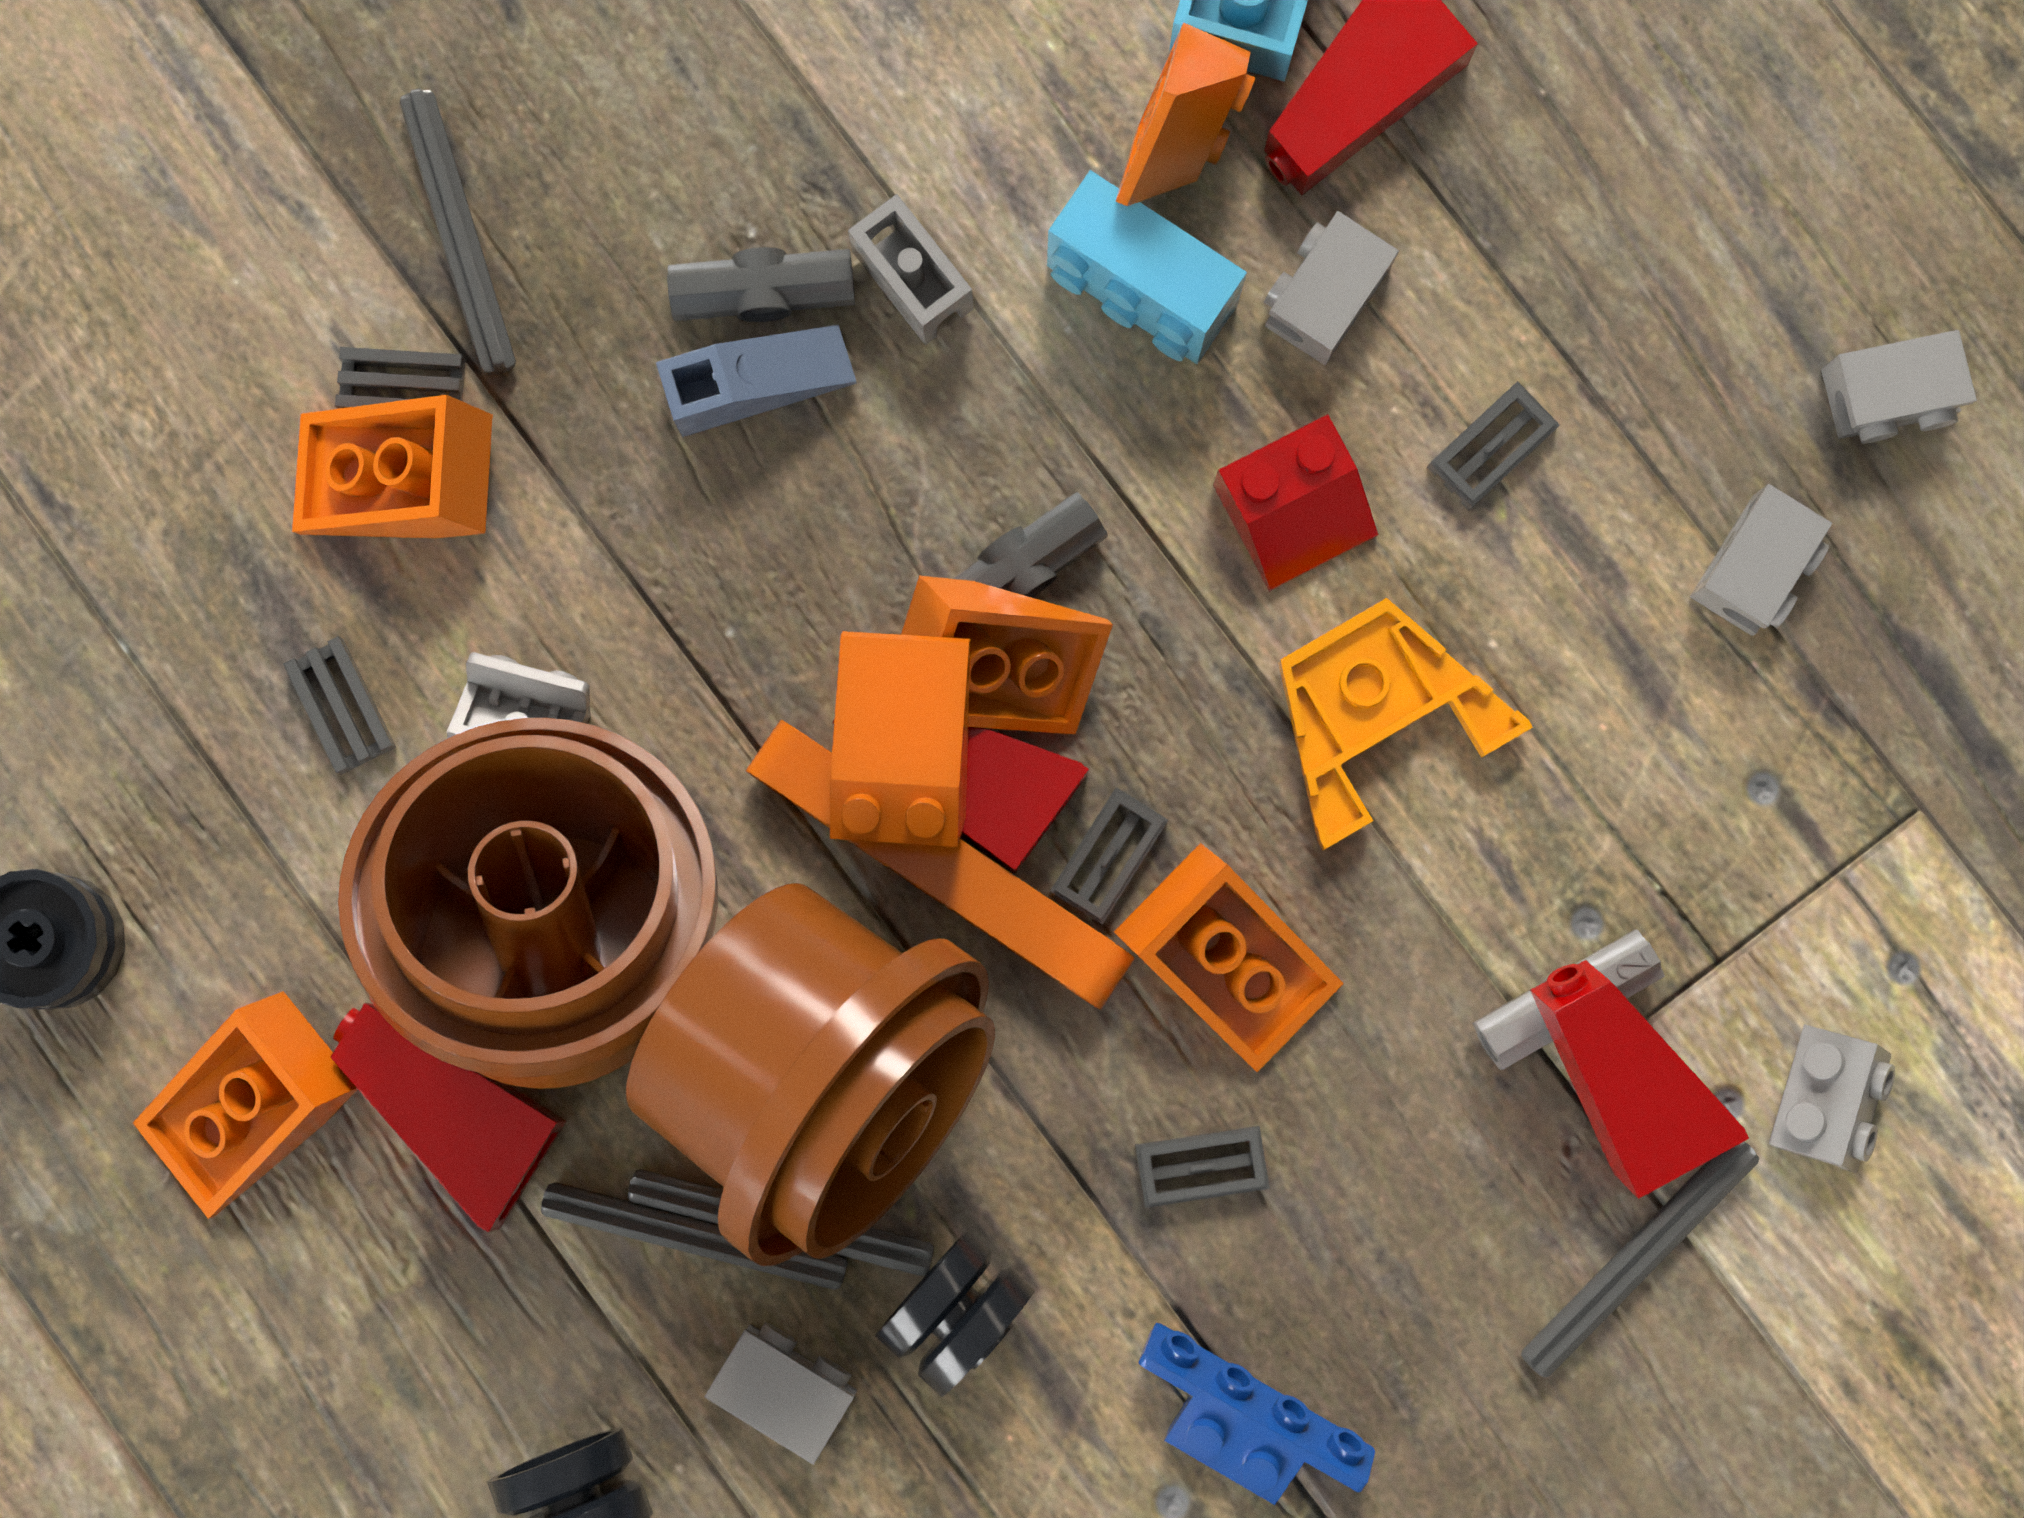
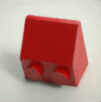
M1329 414L1217 471L1213 486L1269 592L1379 535L1358 469Z

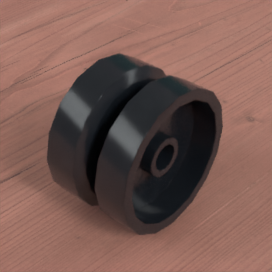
M29 869L10 871L0 876V1003L19 1009L53 1010L77 1007L98 996L116 976L125 951L124 922L112 898L94 883L67 874Z
M969 1229L960 1236L929 1270L927 1275L914 1287L875 1335L876 1338L900 1358L912 1354L933 1333L938 1339L920 1361L918 1376L941 1397L946 1395L971 1369L975 1370L990 1355L1013 1326L1012 1321L1035 1292V1289L1012 1268L1000 1270L979 1292L975 1290L972 1286L990 1265L992 1250Z
M622 1427L603 1431L564 1445L514 1466L487 1481L497 1512L505 1515L515 1516L541 1508L542 1512L529 1518H650L653 1514L642 1482L624 1480L601 1488L599 1486L600 1483L623 1472L633 1459Z

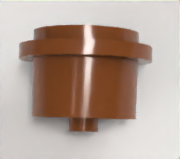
M519 718L478 726L449 737L411 760L378 792L363 813L352 834L344 856L339 882V920L344 945L358 979L371 1002L384 1019L404 1038L441 1061L465 1070L478 1072L501 1083L536 1089L561 1088L595 1080L613 1072L633 1059L638 1044L660 1003L691 960L713 937L718 909V883L712 845L698 807L682 783L654 755L614 732L591 724L555 718Z
M792 883L777 887L754 900L730 919L697 953L670 988L650 1020L630 1065L626 1084L628 1106L634 1114L724 1187L718 1210L719 1231L725 1240L750 1260L760 1266H773L791 1259L802 1251L816 1259L829 1257L846 1248L862 1236L901 1198L943 1145L973 1097L987 1068L995 1041L994 1022L983 1013L989 990L987 970L983 964L947 939L937 938L928 940L901 953L808 886Z

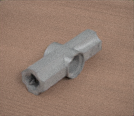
M1637 929L1576 963L1579 964L1587 960L1607 977L1626 998L1665 977L1661 961L1651 944L1645 940ZM1546 977L1540 984L1547 981L1548 977ZM1530 990L1472 1023L1482 1046L1499 1070H1504L1553 1041Z

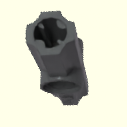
M761 247L739 251L732 256L731 260L668 265V295L674 321L737 316L740 320L747 322H769L784 319L790 316L793 310L855 305L850 249L787 254L784 250L778 248Z
M1076 492L1049 512L1047 511L1025 529L1019 526L999 537L978 555V562L954 579L975 581L1034 598L1058 577L1056 573L1106 539L1108 533L1089 503Z

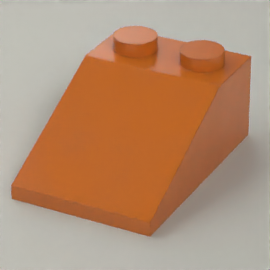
M1183 22L1136 129L1115 202L1129 206L1188 185L1198 180L1206 161L1214 165L1217 164L1230 134V130L1223 128L1222 125L1230 108L1241 112L1255 80V77L1246 74L1250 51Z
M449 395L302 413L300 416L292 532L300 535L434 539L485 534L493 414Z
M919 575L901 635L970 639L968 727L1076 734L1113 624L1108 619L979 582Z
M842 631L840 636L830 773V839L958 847L966 818L970 639Z
M1202 843L1114 931L1137 956L1256 1072L1344 984L1228 864Z
M282 991L236 1009L136 1118L133 1124L205 1216L210 1219L219 1214L321 1128L358 1089L330 1058L333 1053L286 993Z

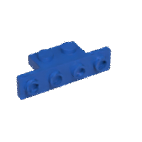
M1161 1323L1154 1325L1139 1358V1364L1190 1394L1170 1424L1164 1441L1273 1505L1277 1503L1304 1462L1356 1492H1361L1369 1480L1375 1449L1364 1442L1358 1434L1350 1429L1336 1426L1309 1410L1297 1398L1281 1394L1254 1378L1242 1366L1228 1363L1202 1348L1187 1334L1173 1331Z

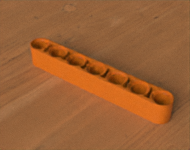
M780 720L745 771L830 829L832 752L790 724ZM961 839L959 840L958 847L847 840L1099 1010L1103 1008L1135 960V957Z

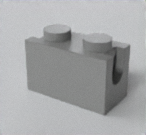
M898 194L894 195L848 230L853 254L925 345L937 337L938 325L949 315L957 312L963 318L973 310L972 288ZM889 226L893 232L874 245L871 240L880 231Z
M1339 211L1336 212L1327 227L1317 222L1297 254L1305 259L1292 277L1283 272L1264 300V303L1271 307L1269 312L1271 316L1267 320L1265 327L1323 365H1326L1391 269L1399 250Z
M1959 330L1839 354L1821 369L1838 439L1859 435L1862 444L1894 437L1899 434L1897 427L1919 423L1921 431H1930L1958 422L1957 414L1961 412L1960 406L1970 405L1977 401Z
M1767 484L1751 497L1691 593L1690 598L1751 636L1755 635L1760 627L1765 629L1770 624L1778 628L1789 615L1798 597L1790 591L1802 573L1809 577L1825 557L1829 545L1822 540L1831 527L1832 522L1774 486Z
M765 1322L760 1330L750 1324L742 1333L704 1397L814 1465L857 1392L856 1388L848 1384L852 1375L840 1365L823 1356H819L814 1363L793 1350L797 1341L778 1327Z

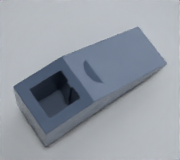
M839 325L714 344L656 362L673 421L682 437L857 384Z

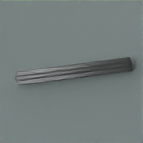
M414 89L410 93L401 96L400 107L479 367L485 375L503 374L515 367L516 359L437 100L431 90Z
M1744 1141L1706 1162L1522 1350L1521 1356L1524 1361L1538 1375L1544 1378L1549 1377L1758 1164L1759 1156L1754 1149Z
M639 1169L634 1172L631 1178L628 1199L632 1203L718 1224V1210L723 1190ZM870 1228L857 1240L836 1254L924 1276L930 1270L934 1246L930 1242Z
M557 1182L548 1184L542 1199L541 1213L546 1217L833 1290L841 1287L847 1270L848 1261L845 1256L833 1254L826 1258L816 1259L804 1251L780 1264L760 1266L725 1240L719 1231L718 1224Z

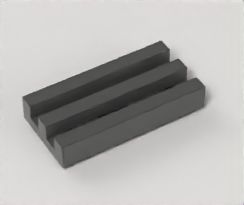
M340 347L339 359L342 361L341 371H338L337 383L340 385L339 395L336 394L335 407L337 409L409 400L354 396L355 386L449 392V396L462 401L466 362L462 354ZM357 365L451 372L449 378L356 371Z
M1517 381L1435 457L1427 468L1435 476L1438 474L1445 481L1444 486L1451 493L1455 492L1462 499L1461 503L1469 511L1548 438L1560 424ZM1517 401L1524 409L1456 472L1449 463ZM1534 418L1540 427L1472 489L1466 480Z
M337 636L327 641L328 645L320 649L315 647L305 652L306 656L298 660L293 658L283 663L335 772L342 775L396 748V745L344 639ZM336 658L376 740L375 743L366 746L326 664L327 661ZM311 669L314 670L354 752L349 756H346L308 679L306 672Z
M1116 787L1051 888L1050 893L1102 925L1168 822V819ZM1119 805L1130 811L1079 893H1075L1068 888L1070 882ZM1142 818L1151 824L1102 903L1097 907L1088 900L1136 824Z
M1260 1126L1135 1144L1145 1208L1270 1189ZM1249 1141L1250 1152L1158 1167H1152L1150 1156ZM1253 1165L1254 1177L1161 1192H1156L1154 1180Z

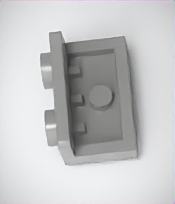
M472 652L466 662L467 684L447 729V739L478 726L519 718H555L588 724L591 716L590 685L563 671L547 672L520 665L515 660L506 656H486Z
M1804 1024L1769 1144L1782 1150L1857 1173L1861 1160L1867 1162L1875 1148L1878 1129L1876 1125L1872 1124L1878 1100L1886 1101L1893 1087L1895 1066L1889 1064L1891 1053L1878 1044Z

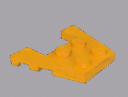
M1388 598L1383 599L1309 642L1278 662L1317 841L1322 850L1329 848L1373 822L1372 817L1341 765L1445 704L1450 705L1481 758L1533 728L1529 719L1518 710L1514 711L1492 692L1493 689L1477 675L1473 676L1445 652L1447 649Z

